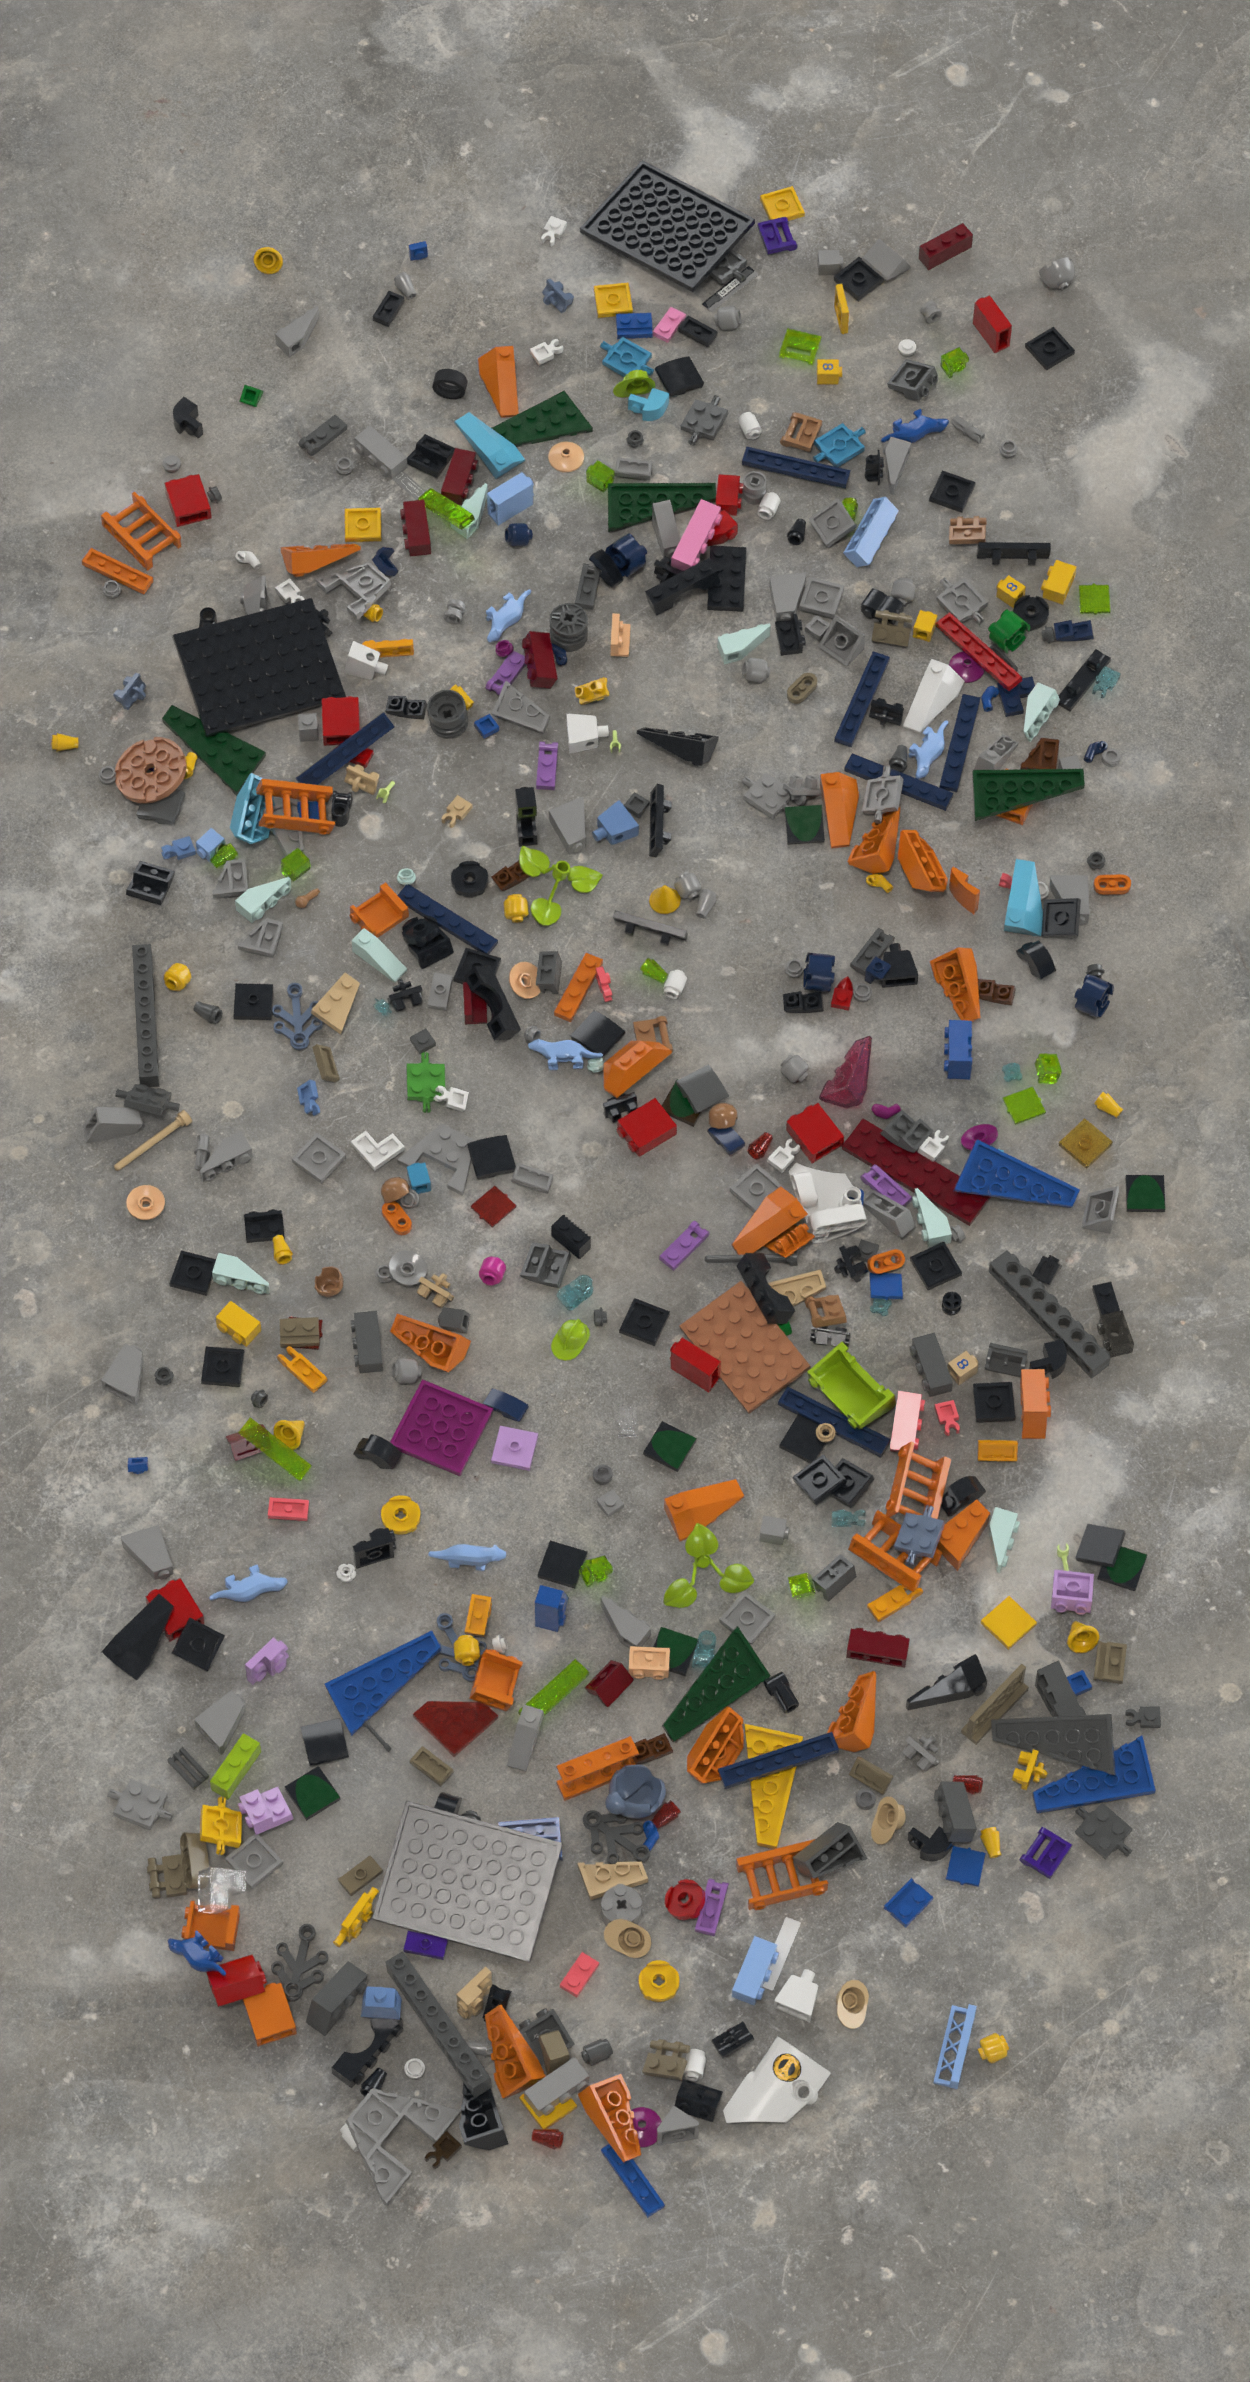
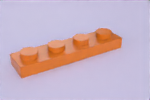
M90 548L82 560L83 566L142 594H145L154 582L153 577L93 548Z
M585 953L554 1011V1016L572 1022L596 977V968L602 966L603 959Z

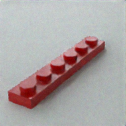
M950 612L936 622V627L1005 689L1010 691L1022 682L1020 674Z

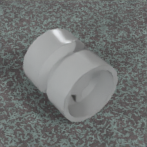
M751 471L744 476L743 499L749 504H760L766 493L767 480L763 473Z

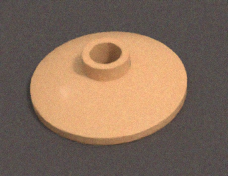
M560 442L550 449L548 459L550 465L557 471L573 472L583 464L584 453L581 447L575 443Z
M520 962L512 967L509 973V983L515 994L524 999H531L541 992L539 986H536L537 967L529 962Z
M141 1185L129 1193L126 1201L127 1209L137 1219L150 1220L160 1215L163 1211L165 1198L158 1188L151 1185ZM144 1204L150 1205L148 1207H143Z

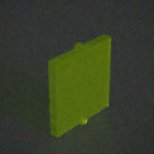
M1095 583L1092 585H1079L1080 614L1097 615L1100 613H1110L1109 585H1096Z
M1033 1086L1003 1097L1007 1113L1011 1115L1015 1125L1046 1114L1041 1098L1038 1097Z

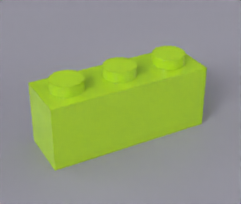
M243 1733L210 1780L211 1790L229 1800L260 1755V1742Z

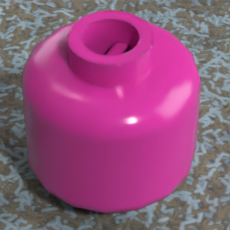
M487 1257L482 1262L479 1277L487 1285L499 1284L505 1274L506 1265L498 1257Z

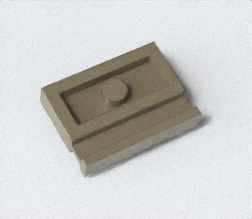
M318 1317L280 1319L281 1348L288 1346H320Z
M1098 1641L1093 1680L1122 1684L1127 1644Z

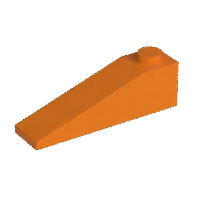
M513 346L495 347L478 358L479 375L483 379L500 417H513L519 414Z
M333 544L331 548L315 545L313 549L304 547V545L281 547L286 570L295 577L304 576V573L315 571L361 550V546L357 544Z
M900 807L898 811L884 813L881 823H872V830L869 833H865L862 836V843L855 845L847 861L849 865L872 874L885 873L890 870L895 856Z
M779 1187L764 1198L761 1205L731 1245L738 1255L754 1253L808 1214L796 1197L783 1187Z
M400 1314L396 1315L390 1330L392 1334L410 1347L430 1366L446 1372H450L464 1360L471 1343L470 1340L462 1335Z
M734 1479L684 1491L665 1498L664 1510L680 1542L688 1538L696 1523L705 1527L713 1523L724 1511H728L744 1498V1494L737 1480Z
M875 1671L858 1676L848 1693V1702L845 1706H841L838 1711L840 1716L836 1722L832 1721L827 1733H833L837 1746L840 1749L857 1752L867 1749L871 1745L875 1724Z
M499 2005L485 2014L488 2039L492 2043L493 2050L491 2060H494L496 2070L494 2080L502 2098L504 2099L525 2091L546 2077L538 2058L503 2006Z
M619 2074L592 2084L578 2093V2097L587 2115L621 2160L626 2162L639 2157L641 2151L638 2134L633 2125V2118L635 2117L629 2103L631 2095L622 2075Z

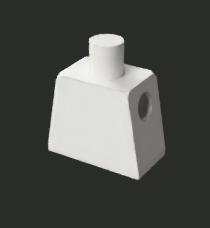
M353 641L344 673L371 680L375 672L385 675L388 664L378 661L380 656L378 651Z
M566 714L569 753L597 748L598 737L609 736L608 725L597 726L596 716Z
M804 1969L801 1977L791 1975L775 1998L774 2008L810 2022L818 1993V1985L812 1983L815 1973Z

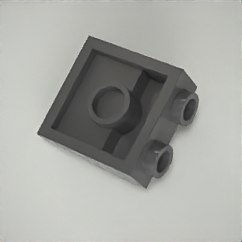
M905 359L887 385L889 389L903 392L906 398L920 401L922 397L928 395L931 385L937 383L938 374L935 366Z
M544 2008L536 2013V2019L532 2021L527 2019L519 2024L520 2029L518 2030L538 2058L541 2066L544 2064L539 2035L559 2030L567 2049L575 2045L554 2009L547 2010V2008Z

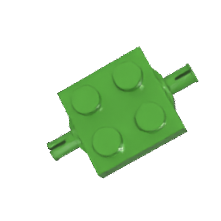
M425 1052L421 1053V1063H407L406 1065L407 1100L423 1102V1112L426 1113L427 1106V1113L431 1111L430 1102L435 1101L433 1098L436 1095L442 1096L435 1089L438 1086L445 1087V1064L429 1063V1053L426 1052L425 1055Z

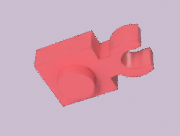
M603 966L596 968V980L603 994L604 1001H612V991L608 985L611 983L609 973H605Z
M954 1400L935 1404L934 1408L939 1424H946L945 1434L949 1436V1428H954L958 1434L960 1426L955 1421L959 1420V1415Z

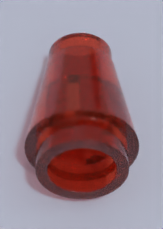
M764 1132L750 1143L747 1150L748 1154L756 1160L763 1158L773 1140L772 1135Z
M954 1775L952 1782H964L966 1792L974 1795L981 1793L983 1778L978 1775Z
M670 1800L668 1803L665 1802L651 1821L659 1830L678 1818L681 1811Z
M559 2129L533 2130L532 2141L554 2150L561 2148L564 2133L560 2132Z

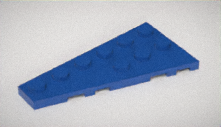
M977 1139L953 1191L1071 1208L1080 1189Z
M433 1631L325 1683V1687L351 1736L441 1651V1646Z
M1143 1735L1114 1751L1115 1775L1082 1766L1081 1769L1070 1772L1056 1782L1053 1781L1034 1791L1032 1796L1036 1813L1155 1794V1785Z

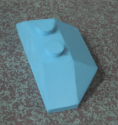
M253 773L249 774L237 795L230 829L234 836L249 844L267 839L270 833L269 828L259 826L258 824L263 816V810L266 809L265 796L256 794V787L263 778Z

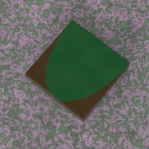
M675 1081L662 1107L670 1117L694 1127L703 1110L695 1114L687 1097H683Z

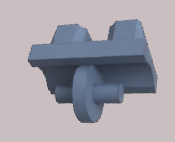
M551 278L547 279L546 287L542 291L544 295L543 302L546 305L552 303L561 313L565 312L567 306L572 304L574 296L571 293L563 292L564 287L560 281L554 282Z
M135 673L133 677L126 676L123 680L125 688L123 690L117 689L113 694L116 701L120 702L124 709L129 710L137 699L144 700L146 697L144 692L146 685L142 682L141 675Z

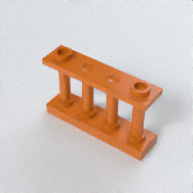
M134 491L132 493L133 504L116 516H111L107 511L101 515L102 526L148 571L153 567V556L173 543L178 549L181 548V536L177 530H173L147 504L143 496H139ZM137 509L144 514L127 527H122L119 524L121 520ZM149 520L155 525L154 528L138 539H134L130 535V533ZM159 532H162L167 537L150 550H145L142 547V544Z
M261 779L256 787V794L265 796L266 814H263L260 819L259 826L269 829L279 828L314 832L322 835L330 834L334 828L335 822L327 821L325 803L332 796L333 787ZM272 796L283 798L284 816L273 815ZM290 798L300 800L302 818L291 817ZM308 800L318 802L319 820L309 819Z
M912 1441L902 1446L898 1452L899 1461L890 1499L886 1503L887 1511L885 1517L890 1518L898 1512L904 1515L906 1513L923 1515L900 1504L902 1495L922 1503L924 1510L926 1505H929V1507L930 1505L933 1506L934 1510L931 1517L938 1519L951 1459L944 1456L934 1462L913 1452L915 1443ZM910 1461H915L930 1468L933 1472L931 1479L909 1470ZM906 1478L927 1486L929 1489L927 1497L904 1487Z
M877 1510L872 1521L874 1527L864 1537L856 1533L852 1537L848 1550L914 1592L920 1583L921 1571L929 1562L937 1567L943 1552L936 1548L933 1558L921 1556V1561L913 1569L903 1564L908 1558L907 1553L902 1552L896 1559L887 1553L895 1544L902 1525L891 1518L885 1517L886 1514ZM880 1531H883L890 1537L879 1548L871 1543V1540Z
M629 1736L557 1765L556 1768L561 1776V1779L557 1781V1786L564 1801L609 1784L617 1770L627 1765H636L632 1757L639 1755V1752L632 1737Z
M815 1839L736 1859L738 1873H746L753 1898L748 1899L749 1910H761L768 1905L812 1894L819 1896L828 1890V1881H820L819 1877H810L812 1884L800 1886L794 1867L793 1857ZM783 1862L786 1865L792 1889L780 1891L773 1867L775 1864ZM761 1867L766 1869L772 1889L771 1894L763 1896L760 1895L754 1870Z

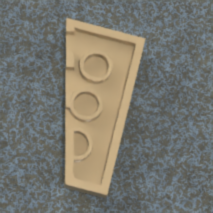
M821 1269L768 1283L778 1293L788 1296L793 1307L805 1301L807 1297L815 1296L826 1290Z

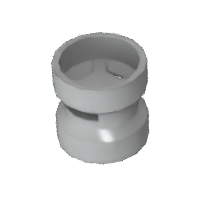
M457 599L449 600L447 604L448 610L444 613L445 621L450 624H460L466 605Z

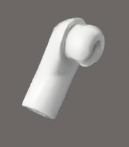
M238 551L235 555L239 562L251 564L254 570H258L262 566L257 557L250 551Z

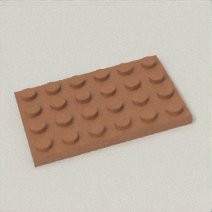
M742 1281L679 1325L692 1344L721 1361L720 1379L748 1414L811 1369L810 1364L779 1326L767 1323L752 1293Z

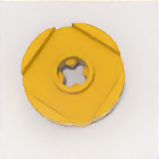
M404 1495L394 1496L383 1505L381 1520L385 1528H389V1531L393 1530L394 1534L402 1535L414 1532L417 1529L421 1518L420 1508L410 1497ZM399 1511H403V1514L406 1516L399 1519L395 1515H398Z
M662 1960L648 1963L641 1970L638 1980L639 1989L644 1998L654 2002H664L674 1998L680 1982L678 1971L670 1966L668 1962ZM657 1977L665 1980L660 1986L653 1982L656 1981Z

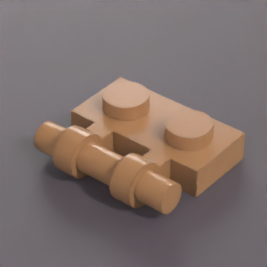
M963 516L950 519L949 544H978V542H986L987 518H980L979 516L963 518Z

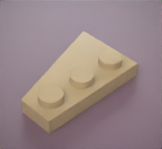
M344 973L313 1007L311 1014L341 1034L360 983L347 973Z
M642 1861L617 1862L616 1864L596 1862V1864L587 1865L585 1863H577L590 1900L603 1897L607 1890L617 1884H624L632 1888L648 1883V1877Z

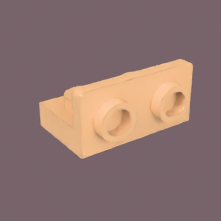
M612 613L611 656L628 657L630 624H623V621H620V614Z
M630 1646L629 1674L636 1679L652 1677L656 1680L668 1678L670 1648Z

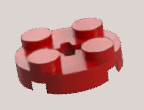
M693 1880L678 1881L679 1884L668 1889L665 1895V1906L668 1912L676 1919H695L700 1915V1911L705 1904V1891ZM688 1896V1901L683 1903L681 1900Z

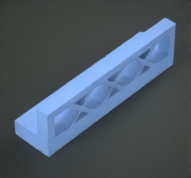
M969 2004L968 2009L952 2005L934 2077V2084L958 2089L977 2006ZM955 2012L966 2015L965 2021L959 2025L953 2019ZM957 2030L961 2039L953 2044L949 2034ZM952 2049L956 2054V2059L948 2063L944 2054ZM948 2068L952 2074L951 2081L939 2079L940 2072Z

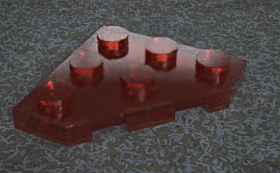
M427 1701L413 1713V1717L453 1757L458 1755L498 1719V1715L488 1705L481 1702Z

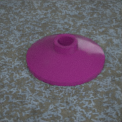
M964 651L955 654L949 662V666L965 681L964 683H972L979 680L985 672Z
M980 1124L971 1127L961 1137L962 1146L972 1150L977 1139L991 1145L998 1137L997 1128L991 1124Z
M646 2107L632 2109L631 2111L634 2112L635 2117L633 2118V2125L638 2134L640 2148L652 2146L657 2142V2128L662 2123L661 2118L655 2111ZM640 2122H644L646 2126L644 2128H640L638 2124Z

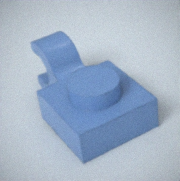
M190 836L172 841V846L165 845L161 847L163 859L177 856V859L180 860L196 855Z
M308 1080L297 1087L300 1105L305 1106V1113L308 1114L312 1111L313 1116L320 1113V1108L315 1102L319 1097L316 1082Z

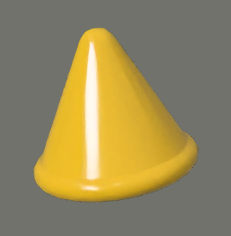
M272 247L260 248L254 254V264L262 273L274 274L283 266L281 254Z
M667 885L655 889L649 897L651 908L660 914H670L676 911L681 902L678 892Z
M278 1421L273 1429L277 1442L285 1449H297L301 1444V1437L305 1426L304 1421Z
M1074 1621L1067 1639V1645L1075 1653L1089 1652L1098 1644L1099 1632L1092 1626Z

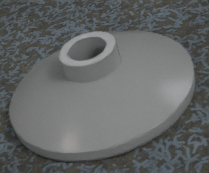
M408 1250L400 1251L392 1256L389 1262V1273L397 1283L405 1286H414L420 1283L419 1279L421 1276L425 1278L427 1265L419 1254Z

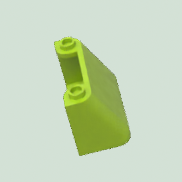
M841 1342L807 1371L809 1376L808 1382L813 1388L816 1389L818 1387L848 1418L847 1422L852 1428L855 1429L857 1427L861 1429L892 1410L896 1406L895 1395L889 1388L885 1390L883 1385L880 1386L856 1361V1358L851 1356L849 1352H846L849 1348Z

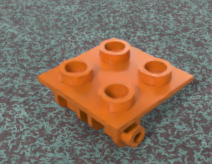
M805 1223L798 1226L792 1225L765 1244L764 1247L786 1258L791 1256L800 1247L808 1244L815 1236L807 1232L809 1227Z

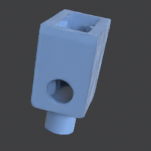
M619 800L598 816V829L592 832L597 842L606 838L611 845L638 836L639 825Z
M366 1987L362 1998L361 2017L400 2020L402 1999L397 1990L384 1987Z

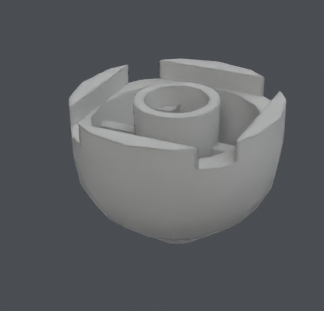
M1069 257L1051 262L1052 265L1049 268L1045 265L1039 270L1043 282L1048 287L1059 288V290L1069 287L1068 283L1075 276V267L1072 259H1069Z

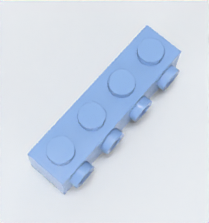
M886 496L873 499L843 553L856 567L867 566L872 562L873 556L880 548V544L887 535L889 527L895 521L899 510Z

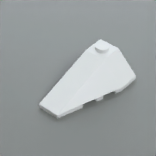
M931 659L903 728L920 734L934 721V718L941 711L943 712L946 709V706L952 700L954 701L958 697L965 681L949 665Z

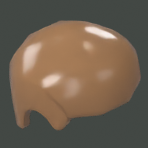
M728 1103L716 1104L709 1111V1124L713 1128L723 1129L735 1125V1119H738L737 1110Z
M393 1177L382 1185L381 1195L385 1203H391L408 1194L410 1187L405 1179Z
M324 1267L321 1274L315 1277V1289L319 1295L332 1297L343 1288V1276L336 1267Z

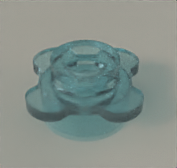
M376 998L374 999L376 1003L373 1007L381 1014L386 1015L387 1012H392L389 1009L390 1004L382 998L380 1001Z
M1009 1063L1002 1067L1006 1082L1022 1079L1019 1064Z
M874 1298L870 1311L887 1316L888 1308L892 1305L891 1300Z

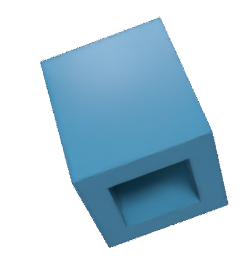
M414 1163L407 1166L410 1188L415 1190L417 1194L431 1191V1182L426 1164Z

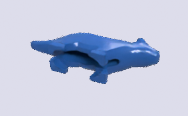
M918 409L913 412L916 418L909 423H902L901 418L894 421V433L883 437L881 442L884 443L889 441L890 437L913 443L929 433L942 432L949 424V421L944 418L933 419L923 416L922 410Z
M197 1930L195 1931L194 1938L185 1940L170 1938L167 1940L170 1951L184 1956L191 1968L200 1972L218 1971L221 1975H226L224 1969L216 1964L224 1958L212 1945L209 1946V1951L203 1948L209 1943Z

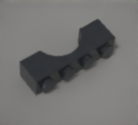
M710 558L650 588L645 593L648 603L657 616L673 608L676 599L686 591L696 588L705 591L720 583V579L715 566Z
M521 787L520 789H515L519 847L537 845L535 820L537 805L534 787Z
M475 966L464 977L471 992L483 998L490 1008L491 1020L487 1023L488 1029L494 1040H510L521 1028L491 966Z
M745 1253L737 1264V1268L767 1323L787 1324L795 1309L788 1296L778 1293L768 1284L765 1276L771 1269V1266L764 1253Z
M401 2017L400 2020L372 2018L370 2024L375 2034L372 2044L366 2050L359 2053L344 2052L331 2067L332 2074L350 2088L355 2084H360L366 2070L374 2067L380 2053H385L390 2047V2041L393 2037L397 2038L403 2031V2020Z

